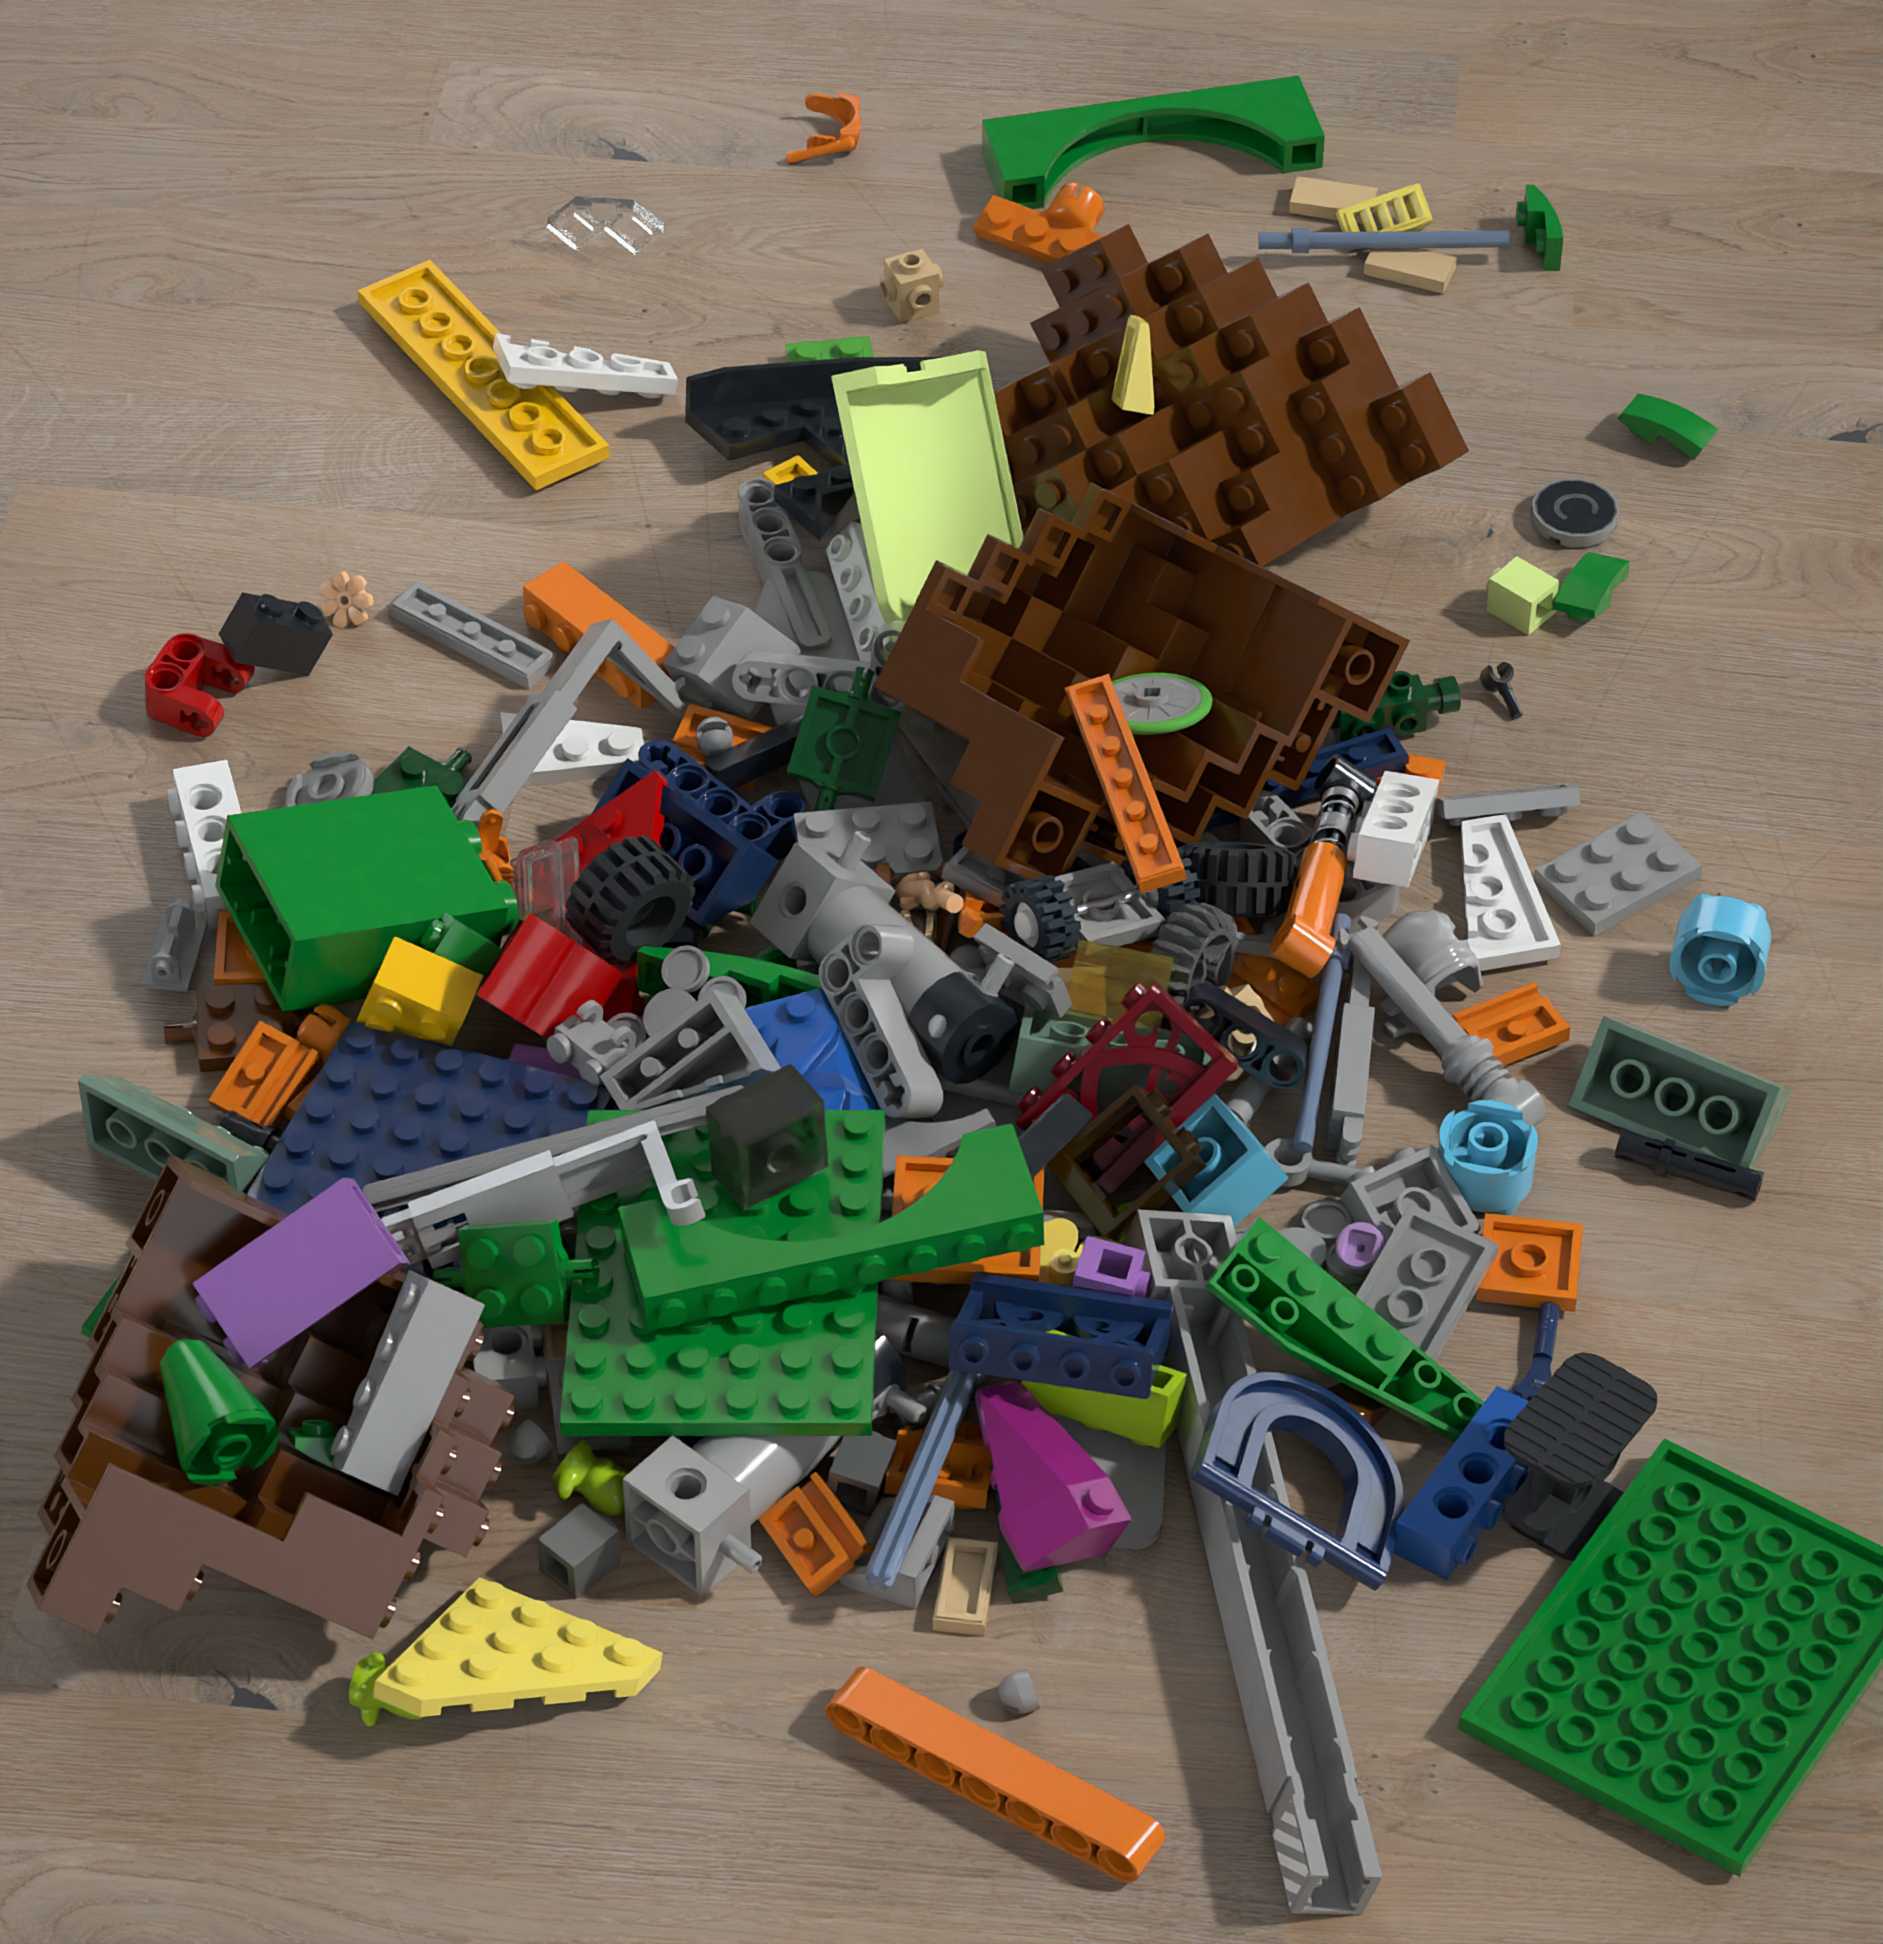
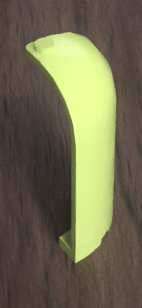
M977 350L921 361L922 370L907 372L904 364L874 366L831 376L878 608L885 624L896 620L907 621L936 560L968 574L987 534L1017 548L1020 547L1024 539L985 351ZM890 636L892 641L896 643L898 637Z

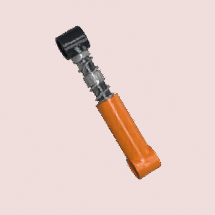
M1338 754L1333 755L1328 760L1313 785L1312 792L1320 797L1321 808L1314 826L1311 844L1305 848L1301 856L1285 920L1276 932L1269 948V953L1309 979L1315 977L1320 972L1334 949L1336 939L1330 936L1348 867L1346 847L1353 828L1351 821L1362 810L1365 800L1368 801L1371 797L1377 781L1375 777Z

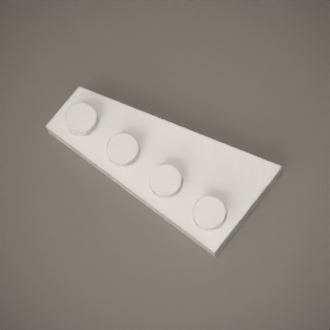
M495 333L493 351L508 383H512L519 388L533 389L537 385L554 386L556 389L565 392H575L579 388L595 389L606 395H617L620 391L637 392L639 395L647 398H659L662 394H676L678 378L669 362L616 353L611 355L610 360H604L600 354L587 348L574 346V350L570 353H563L549 348V342L531 339L530 347L510 344V335Z
M1502 814L1462 821L1460 837L1466 934L1470 950L1475 953L1480 970L1484 971L1559 958L1561 944L1507 815Z

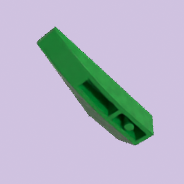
M1260 1217L1234 1243L1211 1273L1205 1287L1283 1352L1456 1442L1484 1404L1482 1399Z

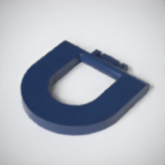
M1278 1372L1255 1373L1236 1381L1211 1410L1190 1479L1246 1512L1248 1517L1245 1524L1249 1528L1257 1532L1264 1524L1266 1527L1263 1536L1297 1557L1306 1550V1563L1317 1568L1324 1560L1373 1591H1376L1387 1576L1398 1535L1395 1533L1396 1521L1404 1510L1403 1483L1389 1449L1374 1428L1353 1407L1318 1384L1294 1375ZM1286 1431L1307 1439L1321 1449L1337 1468L1343 1481L1345 1499L1335 1536L1252 1486L1253 1476L1266 1432Z

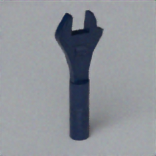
M1543 1303L1540 1307L1532 1356L1533 1363L1526 1377L1511 1390V1393L1528 1401L1552 1377L1550 1367L1560 1314V1307L1554 1303Z

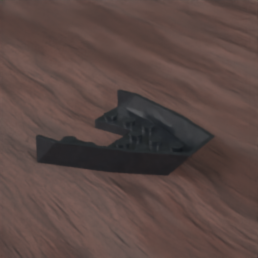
M852 357L718 368L686 377L685 423L728 461L804 441L830 463L833 468L829 471L810 476H798L792 481L774 485V501L820 541L848 525L851 520L855 521L860 518L831 376L874 366L904 364L907 372L922 370L921 361L942 357Z

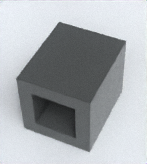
M872 1431V1436L843 1437L829 1471L827 1485L845 1509L871 1516L885 1488L886 1474L894 1457L896 1440L883 1437L875 1431Z
M581 1503L537 1539L540 1571L577 1599L621 1563L620 1534L616 1525L606 1515H597Z

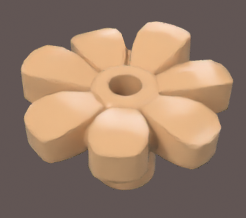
M345 571L334 573L332 576L333 582H323L319 588V594L329 599L321 604L324 615L330 616L335 614L333 624L342 629L347 627L351 621L354 625L364 623L368 619L364 609L373 606V596L364 590L367 583L366 580L360 575L354 576L349 580V576Z

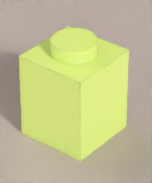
M1516 556L1503 568H1497L1489 577L1486 585V590L1488 591L1486 611L1529 636L1556 613V610H1553V601L1558 593L1559 580Z

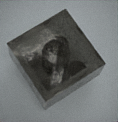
M791 1063L773 1073L763 1075L757 1081L730 1095L722 1096L715 1103L706 1107L712 1174L744 1211L829 1167L824 1100Z

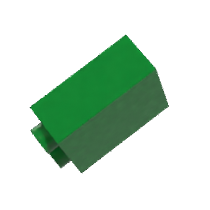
M437 785L227 815L215 887L283 1012L315 1007L323 1003L333 1004L366 998L394 936L423 948L424 945L421 944V940L426 929L435 919L440 921L445 913H448L486 937L498 947L501 945L502 937L509 936L518 922V905L512 887L505 880L493 881L479 858L478 854L482 853V845L476 826L469 819L457 820Z

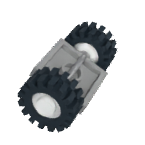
M1177 848V851L1183 863L1187 879L1142 894L1128 858L1123 860L1121 864L1125 872H1122L1112 861L1057 877L1043 875L1014 883L1006 888L1008 892H1004L1001 897L1005 904L1000 905L999 911L1000 914L1005 915V920L1000 921L1001 929L1007 928V936L1049 963L1069 958L1070 955L1076 952V947L1084 956L1158 936L1160 934V927L1167 924L1168 917L1172 912H1177V909L1182 904L1188 905L1191 901L1198 903L1194 898L1200 897V888H1194L1193 884L1194 881L1198 880L1196 872L1190 873L1189 868L1193 864L1189 858L1182 859L1184 851L1181 848Z

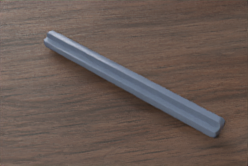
M950 1370L866 1568V1581L869 1585L878 1586L882 1589H888L893 1585L981 1374Z

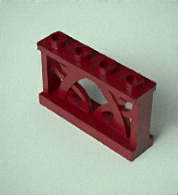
M1155 979L1151 980L1146 986L1138 982L1119 1001L1124 1008L1111 1021L1104 1016L1087 1032L1085 1038L1089 1043L1077 1055L1069 1051L1052 1067L1050 1072L1055 1077L1042 1090L1035 1085L1017 1102L1015 1106L1020 1112L1016 1115L1015 1124L1025 1132L1062 1094L1068 1092L1092 1113L1093 1117L1086 1124L1088 1125L1098 1116L1097 1087L1101 1069L1121 1064L1153 1065L1147 1079V1091L1149 1093L1153 1089L1157 1090V1080L1163 1068L1170 1069L1164 1081L1171 1079L1177 1083V1090L1173 1094L1161 1095L1172 1107L1173 1112L1168 1117L1178 1128L1238 1069V1059L1219 1044ZM1158 1011L1169 1019L1171 1035L1164 1048L1155 1047L1158 1039V1030L1155 1024L1152 1032L1147 1035H1141L1137 1032L1135 1024L1138 1018L1145 1012ZM1123 1030L1124 1039L1128 1045L1105 1048ZM1182 1030L1212 1058L1206 1065L1174 1051L1179 1043ZM1083 1070L1080 1094L1072 1089L1065 1088ZM1138 1115L1128 1124L1131 1134L1127 1140L1118 1141L1113 1136L1093 1154L1100 1167V1170L1095 1175L1086 1169L1107 1197L1166 1140L1154 1124L1141 1115Z

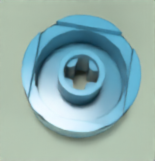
M1709 894L1696 896L1692 900L1691 905L1683 911L1677 923L1669 964L1670 973L1674 981L1677 978L1685 986V993L1692 999L1714 1006L1738 1003V998L1751 993V996L1760 989L1765 977L1771 944V930L1766 920V912L1757 904L1746 903L1732 897H1713Z
M1474 1101L1468 1103V1109L1460 1111L1455 1115V1110H1453L1444 1118L1440 1127L1437 1151L1439 1157L1472 1211L1494 1212L1498 1215L1512 1214L1516 1211L1518 1204L1529 1194L1533 1184L1538 1144L1536 1129L1533 1124L1530 1127L1522 1119L1523 1113L1499 1101Z

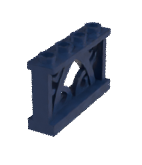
M975 1272L971 1280V1290L957 1319L951 1325L948 1367L959 1371L1147 1399L1150 1396L1152 1384L1164 1356H1167L1170 1348L1174 1302ZM1054 1329V1330H1057V1331H1060V1332H1063V1333H1066V1334H1069V1335H1072V1336L1059 1335V1334L1046 1333V1332H1047V1331H1051V1330Z

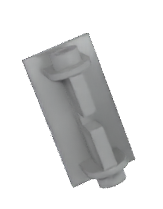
M176 899L174 903L167 907L166 916H161L141 987L188 992L208 926V920L195 919V912L188 900Z

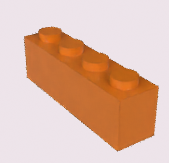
M562 561L523 585V615L532 628L539 629L551 638L562 651L571 653L592 623L613 619L672 680L671 675L664 666V662L675 649V646L566 562ZM606 658L593 674L601 677L613 687L619 696L629 699L640 709L657 700Z

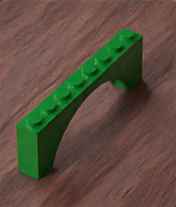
M1299 76L982 120V154L998 197L1030 209L1044 208L1054 187L1070 171L1085 161L1113 149L1144 142L1184 140L1222 145L1260 158L1282 173L1323 168L1325 135Z
M1012 1123L964 1133L952 1164L928 1193L899 1214L879 1224L842 1236L807 1241H773L730 1233L701 1220L690 1225L676 1226L671 1223L662 1198L618 1207L622 1243L647 1331L663 1327H675L682 1323L714 1316H726L733 1312L765 1305H776L802 1297L823 1295L831 1291L862 1284H874L881 1280L913 1273H925L932 1269L964 1262L971 1263L1001 1254L1022 1252L1044 1245V1212Z

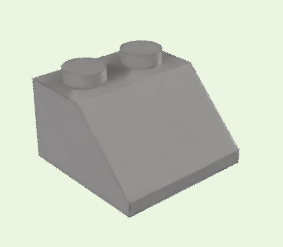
M712 596L664 662V666L672 679L685 677L686 685L680 688L684 697L701 703L712 702L713 707L753 719L764 702L743 699L734 690L732 676L739 661L744 655L752 651L798 655L801 650L797 644L748 607ZM751 667L747 674L752 676V683L759 684L763 677L758 676L757 668ZM777 669L773 676L777 677L774 683L775 687L777 685L778 678L781 673L780 669Z

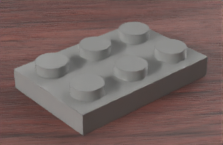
M932 801L794 813L796 843L843 853L854 832L862 831L870 836L871 842L861 861L874 872L879 863H889L890 867L895 871V878L890 885L896 886L909 873L918 874L920 872H928L931 876L930 881L934 883L940 882L935 877V871L940 866V863L943 862Z
M1640 812L1536 868L1534 882L1591 935L1596 936L1701 878L1703 865L1645 813Z
M1409 1203L1356 1297L1436 1362L1499 1253L1498 1244Z

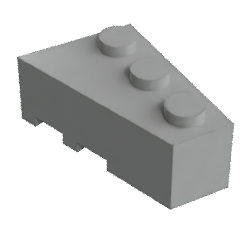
M712 989L601 1074L600 1078L620 1110H647L737 1085H742L746 1089L785 1076V1073L738 998Z

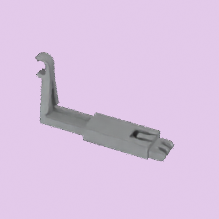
M613 619L592 623L542 693L533 694L526 701L456 798V803L451 808L457 820L469 819L476 827L480 821V816L487 810L494 809L503 814L578 708L573 705V702L605 658L655 697L680 721H682L687 706L679 698L680 688L686 685L685 677L671 680ZM712 702L696 704L701 707L712 709Z
M1268 921L1263 924L1260 935L1237 932L1236 937L1239 939V944L1235 952L1277 959L1269 953L1271 942L1277 932L1274 931L1272 922ZM1349 933V935H1350L1352 938L1357 934V933ZM1351 952L1348 968L1343 971L1349 975L1347 1000L1343 1005L1335 1045L1325 1149L1337 1151L1336 1164L1355 1168L1362 1139L1375 1007H1369L1372 975Z
M653 1120L556 1157H552L550 1150L408 1202V1209L386 1216L381 1220L409 1260L410 1264L407 1266L428 1259L431 1268L434 1269L461 1259L457 1230L465 1225L558 1219V1222L574 1217L573 1207L651 1178H655L669 1219L673 1225H690L703 1219L706 1215L700 1199H695L698 1193L693 1180L683 1179L677 1181L656 1122ZM465 1213L467 1218L465 1222L455 1225L453 1219L447 1220L448 1226L437 1230L433 1227V1224Z

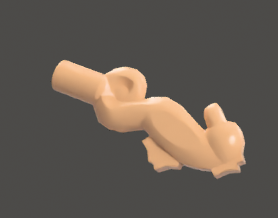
M928 872L909 873L895 886L896 891L894 894L900 899V906L903 910H911L922 904L928 910H935L941 907L951 913H957L963 907L962 897L954 893V884L949 881H943L936 886L933 881H930L931 876Z

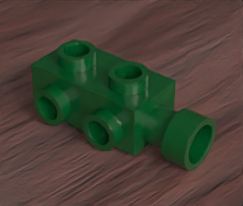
M1395 671L1369 723L1339 709L1330 729H1332L1337 743L1387 727H1391L1396 736L1426 731L1428 712L1437 710L1439 714H1446L1460 710L1461 697L1458 683L1454 676L1435 678L1432 684L1423 685L1418 674L1411 675L1405 671Z

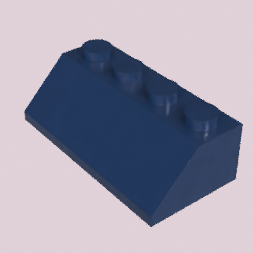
M627 758L591 814L649 775L652 771ZM667 782L668 786L662 788L660 813L665 818L659 842L661 848L692 877L695 895L691 900L693 902L691 910L686 916L704 927L754 901L779 861Z

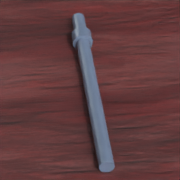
M1292 228L1291 232L1258 233V249H1291V253H1309V249L1509 248L1510 241L1509 231L1309 232V228Z
M1343 913L1335 914L1330 936L1336 939L1335 946L1323 967L1293 1148L1300 1153H1309L1313 1148L1342 972L1349 965L1351 951L1348 947L1341 950L1338 946L1339 930L1344 928L1349 934L1351 918Z

